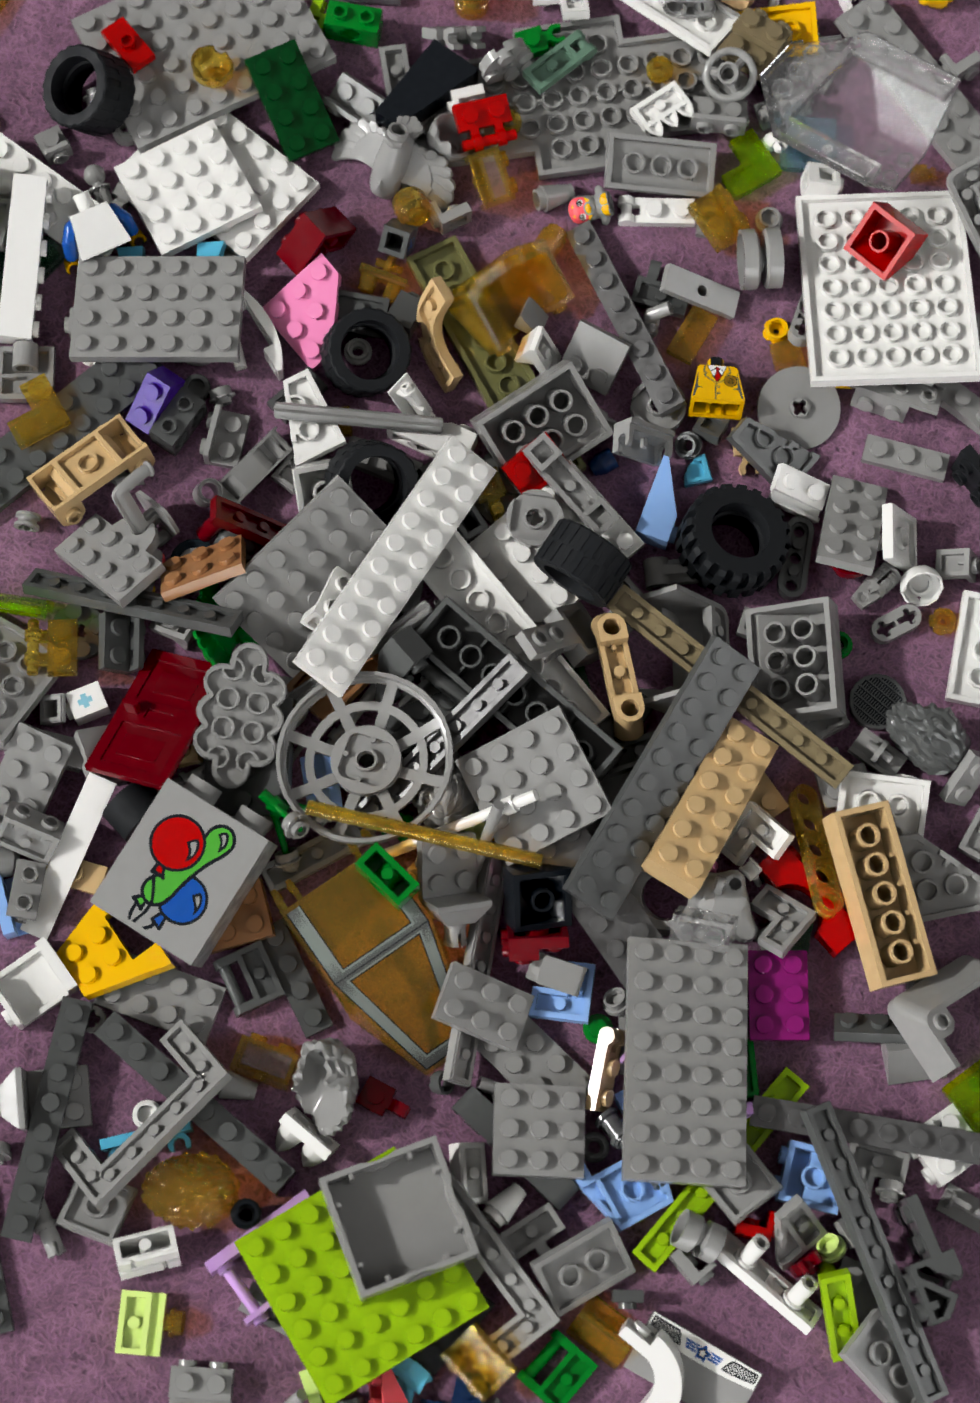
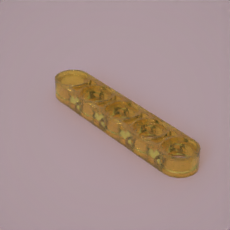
M799 784L789 794V807L813 907L818 915L829 919L833 918L843 908L844 900L822 822L823 814L818 795L813 787L807 784ZM797 794L805 795L809 800V804L802 803L798 799ZM803 819L812 821L815 830L807 828ZM810 845L817 846L821 851V856L813 854L810 850ZM816 871L823 872L827 876L828 882L820 881ZM822 898L830 899L834 904V909L827 908Z

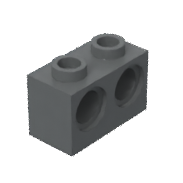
M181 387L149 430L152 442L176 457L208 413L205 401Z

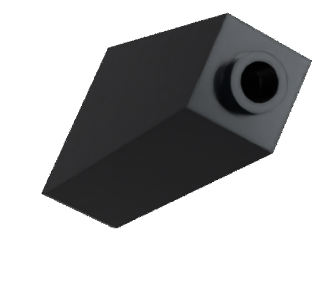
M434 39L375 111L376 123L379 127H385L387 130L389 124L397 121L398 116L403 117L405 115L409 117L416 116L418 121L422 123L446 106V102L450 101V90L476 85L478 83L479 69Z

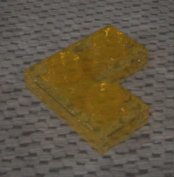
M44 373L19 386L32 410L11 420L7 425L21 450L72 424Z

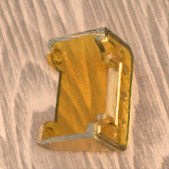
M542 238L509 249L451 290L455 299L448 308V311L489 355L496 354L499 357L512 349L510 347L514 342L512 337L521 331L515 328L514 324L528 297L534 299L546 313L552 312L555 315L564 311L568 307L566 303L572 300L575 295L545 239Z

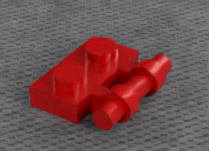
M506 93L456 104L451 107L458 135L467 132L470 134L471 139L462 141L464 152L470 150L478 152L484 150V147L496 144L500 147L507 145L509 141L518 139L516 129L505 131L503 124L513 121ZM493 127L494 134L481 136L480 129Z

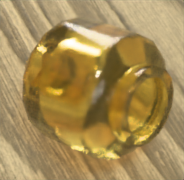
M405 187L398 191L392 200L393 211L398 221L402 224L422 226L431 216V204L425 193L418 187Z

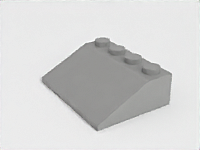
M564 359L469 420L499 467L544 431L548 433L563 452L565 458L571 461L613 435L611 427L572 361ZM509 480V482L512 484L518 495H521L519 490H517L513 483Z
M829 596L745 609L748 660L760 668L752 685L797 721L846 717L838 605Z

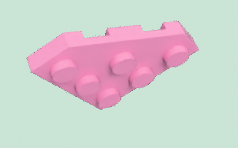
M322 253L263 306L277 331L313 371L322 366L320 351L323 339L332 325L338 321V294L342 275Z

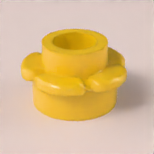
M776 317L764 324L765 329L762 333L765 340H770L772 344L778 345L782 344L783 340L788 339L787 333L789 328L784 319Z

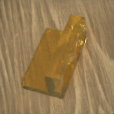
M597 1295L586 1302L580 1313L566 1330L569 1336L613 1369L618 1367L632 1349V1346L618 1335L621 1326L628 1318Z

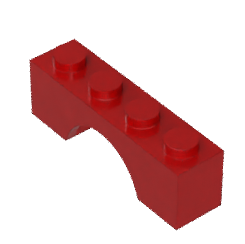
M789 846L779 860L772 859L768 855L759 863L763 868L759 876L766 884L768 883L778 890L795 889L811 898L819 915L818 927L814 937L835 958L855 940L849 915L840 905L842 903L841 899L834 891H827L820 883L822 881L821 877L814 869H807L800 861L802 859L801 855L794 847Z

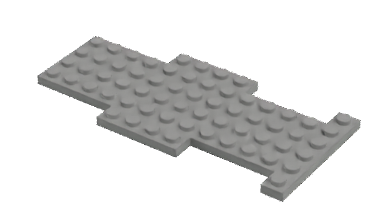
M619 15L540 25L544 32L551 25L560 24V32L553 34L556 38L561 36L567 38L576 30H581L585 35V40L588 43H593L598 51L593 58L584 61L541 95L522 76L523 70L540 57L526 62L519 69V76L511 82H506L504 79L488 85L481 76L480 70H478L477 84H483L485 98L506 93L513 121L503 124L505 131L516 129L518 139L509 141L507 145L500 147L496 144L484 147V150L478 152L471 150L461 160L448 161V167L534 156L538 180L604 172L607 134L609 132L654 136L649 132L645 134L629 114L631 107L674 80L690 99L691 103L693 96L712 97L706 90L703 82V68L709 57L671 32L623 39ZM535 26L512 29V36L514 38L516 32ZM406 43L379 47L386 97L411 68L409 67ZM573 47L577 53L579 51L578 47ZM483 58L466 61L479 69V63ZM711 77L712 83H714L716 80ZM447 106L421 123L424 131L414 140L415 144L430 150L426 144V134L431 123L439 114L448 113ZM747 111V116H746V118H747V126H748V125H749V116H748V111ZM680 113L677 114L678 127L662 123V137L665 138L698 133L697 131L690 130L691 118ZM493 127L479 130L481 136L494 134ZM402 183L403 199L425 196L416 188Z

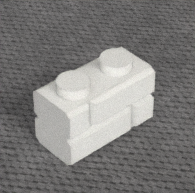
M173 1224L112 1239L121 1281L162 1271L166 1267L173 1268L182 1265Z

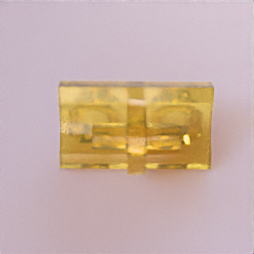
M389 255L387 261L377 258L375 266L383 268V270L361 262L359 267L361 277L358 288L364 293L373 295L379 282L387 285L382 297L389 298L391 300L390 303H394L401 290L408 293L410 285H408L407 279L392 274L393 272L401 275L404 269L401 266L395 265L396 257Z

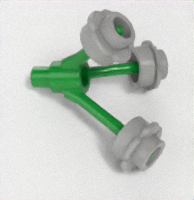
M265 789L258 798L266 804L265 809L270 812L269 815L274 823L282 849L274 854L276 859L274 864L276 867L282 868V871L296 869L299 867L298 862L303 859V855L299 854L297 847L287 846L285 836L293 840L303 838L309 831L310 820H308L306 814H301L298 811L287 813V810L291 807L286 799L282 800L278 795L274 796ZM317 799L314 806L299 803L304 811L312 813V819L320 823L321 826H325L327 822H332L334 813L325 808ZM281 817L284 818V820H283V822H282V826H281V823H280V818H281Z

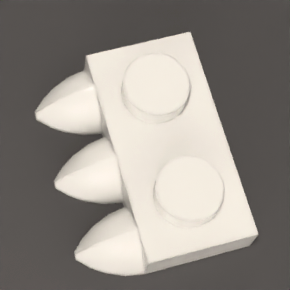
M674 80L631 107L629 114L645 134L649 132L654 136L662 137V123L678 127L677 114L680 113L683 116L692 118L694 109L690 99Z

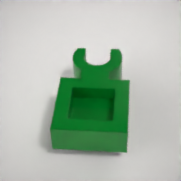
M553 24L544 32L540 25L516 32L514 38H522L533 53V59L543 56L549 51V46L555 47L565 39V36L554 37L553 34L559 33L561 26L560 24Z

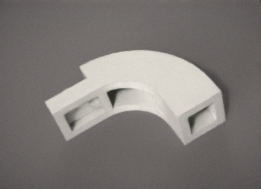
M628 1317L621 1326L618 1335L649 1361L655 1379L653 1387L640 1403H680L685 1376L683 1361L674 1341L662 1328L652 1336L650 1335V1329L639 1320L633 1321Z

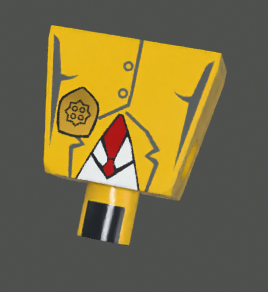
M712 357L707 361V365L701 364L697 367L688 416L741 420L745 397L738 369L736 367L724 366V360L720 357Z

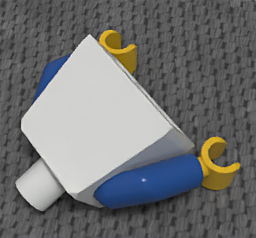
M86 190L73 196L79 212L69 216V221L64 225L62 247L66 271L68 274H71L69 269L72 265H78V256L81 261H85L126 242L136 246L134 241L137 237H141L144 242L147 239L139 230L129 212L115 203L108 204L107 201L95 205L89 191Z

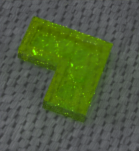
M753 128L746 131L744 136L739 135L729 141L728 146L741 165L723 174L721 182L735 201L781 176L782 169Z

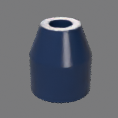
M608 447L597 453L588 463L594 476L608 474L619 467Z

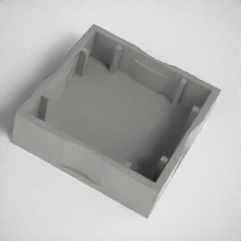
M436 1135L396 1149L381 1159L359 1163L321 1177L318 1180L360 1302L469 1261L480 1254L465 1212L455 1197L451 1175Z

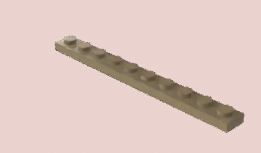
M623 584L606 606L612 613L620 615L626 624L690 673L704 646L626 584ZM752 684L750 685L736 711L832 788L836 789L854 765Z

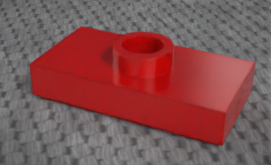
M123 16L101 31L102 37L124 63L128 65L133 74L156 59L153 51Z

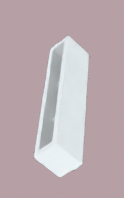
M13 173L0 300V343L13 345L16 341H33V338L39 337L40 321H35L36 311H41L42 294H38V285L44 284L45 267H40L41 257L47 256L48 240H43L44 230L49 231L50 214L46 213V204H52L53 187L48 186V177Z

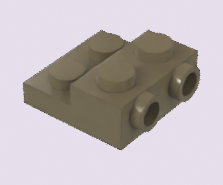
M747 7L732 24V32L717 50L725 47H737L745 50L754 59L757 67V80L762 82L792 46L793 31H791L790 26L786 22H775L769 19L764 10L760 8L753 10ZM727 55L720 59L725 62L735 63L739 57ZM745 64L741 71L749 75L748 66Z

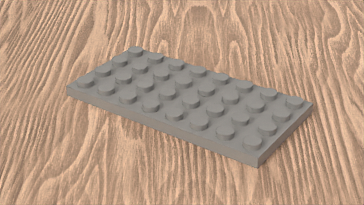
M628 937L622 1181L731 1188L746 1187L747 944Z

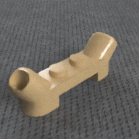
M603 613L593 618L591 631L595 636L613 717L614 735L621 741L637 740L644 734L643 714L645 705L642 692L638 690L628 645L629 634L627 625L620 615L616 613Z

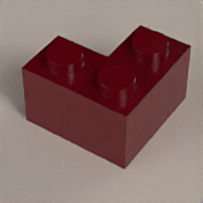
M336 206L319 208L318 210L308 212L304 211L295 219V226L291 232L286 234L281 240L282 245L276 254L297 276L321 253L326 255L328 252L344 248L357 228Z

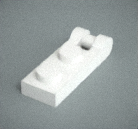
M631 195L618 197V207L621 209V214L618 215L619 226L695 227V199L640 198ZM632 209H639V215L632 214Z

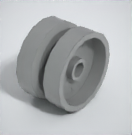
M764 228L761 232L760 240L755 229H740L737 234L736 258L741 291L757 290L760 281H762L766 289L782 288L784 281V246L780 228Z

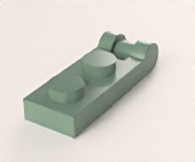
M576 30L524 69L522 76L541 95L584 61L593 58L598 49L593 43H588L585 40V35L581 30ZM573 47H578L579 51L576 53Z

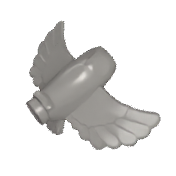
M398 116L397 121L389 124L387 130L385 127H379L375 121L369 122L366 118L362 117L358 122H352L349 128L342 130L339 137L340 142L335 144L331 159L334 161L344 159L358 160L372 168L370 189L375 196L385 200L391 199L400 190L402 183L422 192L431 202L435 200L442 213L445 212L454 200L453 191L456 188V184L452 179L453 172L448 167V159L438 156L434 150H426L424 146H418L414 143V140L424 131L421 122L418 121L416 116Z

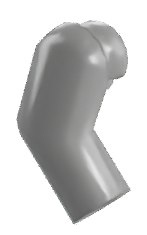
M670 301L651 307L644 312L642 320L652 338L658 335L661 318L674 313Z

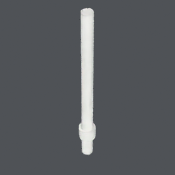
M533 789L518 796L510 795L502 798L501 801L505 805L502 815L514 814L519 812L521 807L538 801L539 795L537 791ZM492 806L387 847L384 850L394 858L417 849V838L457 833L487 821Z

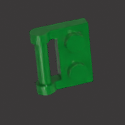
M555 1329L550 1335L552 1337L551 1340L524 1371L521 1369L516 1377L544 1403H568L596 1370L598 1365L559 1330ZM562 1346L568 1353L546 1380L539 1385L533 1379Z

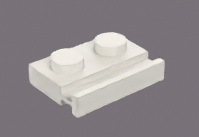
M781 463L777 466L770 487L769 497L775 502V507L797 517H805L815 524L819 522V513L823 510L830 484L785 463Z

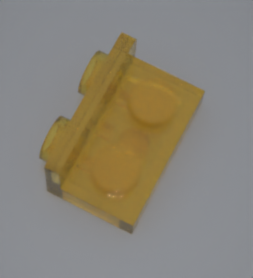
M721 183L716 185L710 193L692 202L687 207V210L716 253L736 243L737 234L740 229H750L748 218L743 212L739 211L734 203L732 194L727 189H724Z

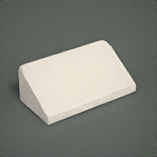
M485 1142L449 1144L450 1170L476 1204H485L488 1202Z

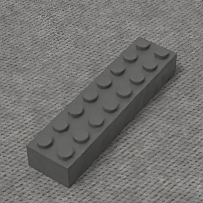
M446 596L416 631L433 650L428 658L468 693L509 653L512 654L532 676L493 715L510 730H513L560 705L600 782L627 752L623 746L451 598Z

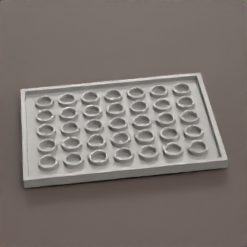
M113 0L70 20L83 45H88L119 57L102 37L101 31L123 16L155 54L156 59L133 74L135 86L134 103L128 118L124 121L140 154L201 124L259 99L260 97L244 64V60L295 39L310 74L337 63L335 53L305 0Z

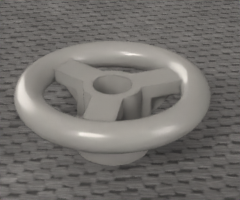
M725 47L714 52L707 60L703 70V82L706 90L713 98L721 102L730 103L744 99L751 93L757 81V67L754 59L745 50L737 47ZM734 55L739 57L735 63L727 61L723 62L718 68L713 67L724 56ZM747 64L749 79L746 86L739 91L737 80L740 76V70ZM730 69L733 70V77L731 79H726V71ZM711 76L718 77L723 84L728 85L731 94H724L718 91L712 83Z

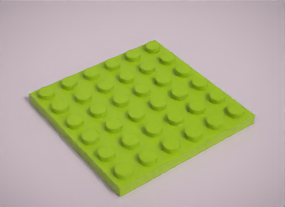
M393 1146L392 1148L388 1149L387 1151L383 1152L382 1154L378 1155L377 1157L373 1158L368 1162H372L387 1156L388 1154L396 1150L395 1146ZM321 1190L234 1242L325 1403H337L489 1308L487 1301L464 1263L360 1302Z

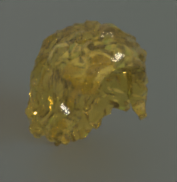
M200 1151L199 1154L185 1152L182 1155L171 1156L169 1159L159 1162L158 1165L153 1167L151 1172L146 1173V1179L141 1184V1188L144 1190L141 1198L142 1202L154 1212L156 1217H162L165 1222L169 1221L179 1229L189 1227V1230L194 1231L195 1228L207 1226V1228L211 1229L222 1219L231 1216V1209L239 1200L237 1192L240 1189V1182L229 1165L223 1163L218 1155L214 1154L211 1156L205 1151Z

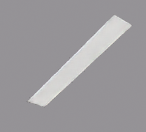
M89 772L63 830L61 840L45 871L36 921L27 919L26 923H22L20 930L40 939L42 937L48 939L116 783Z

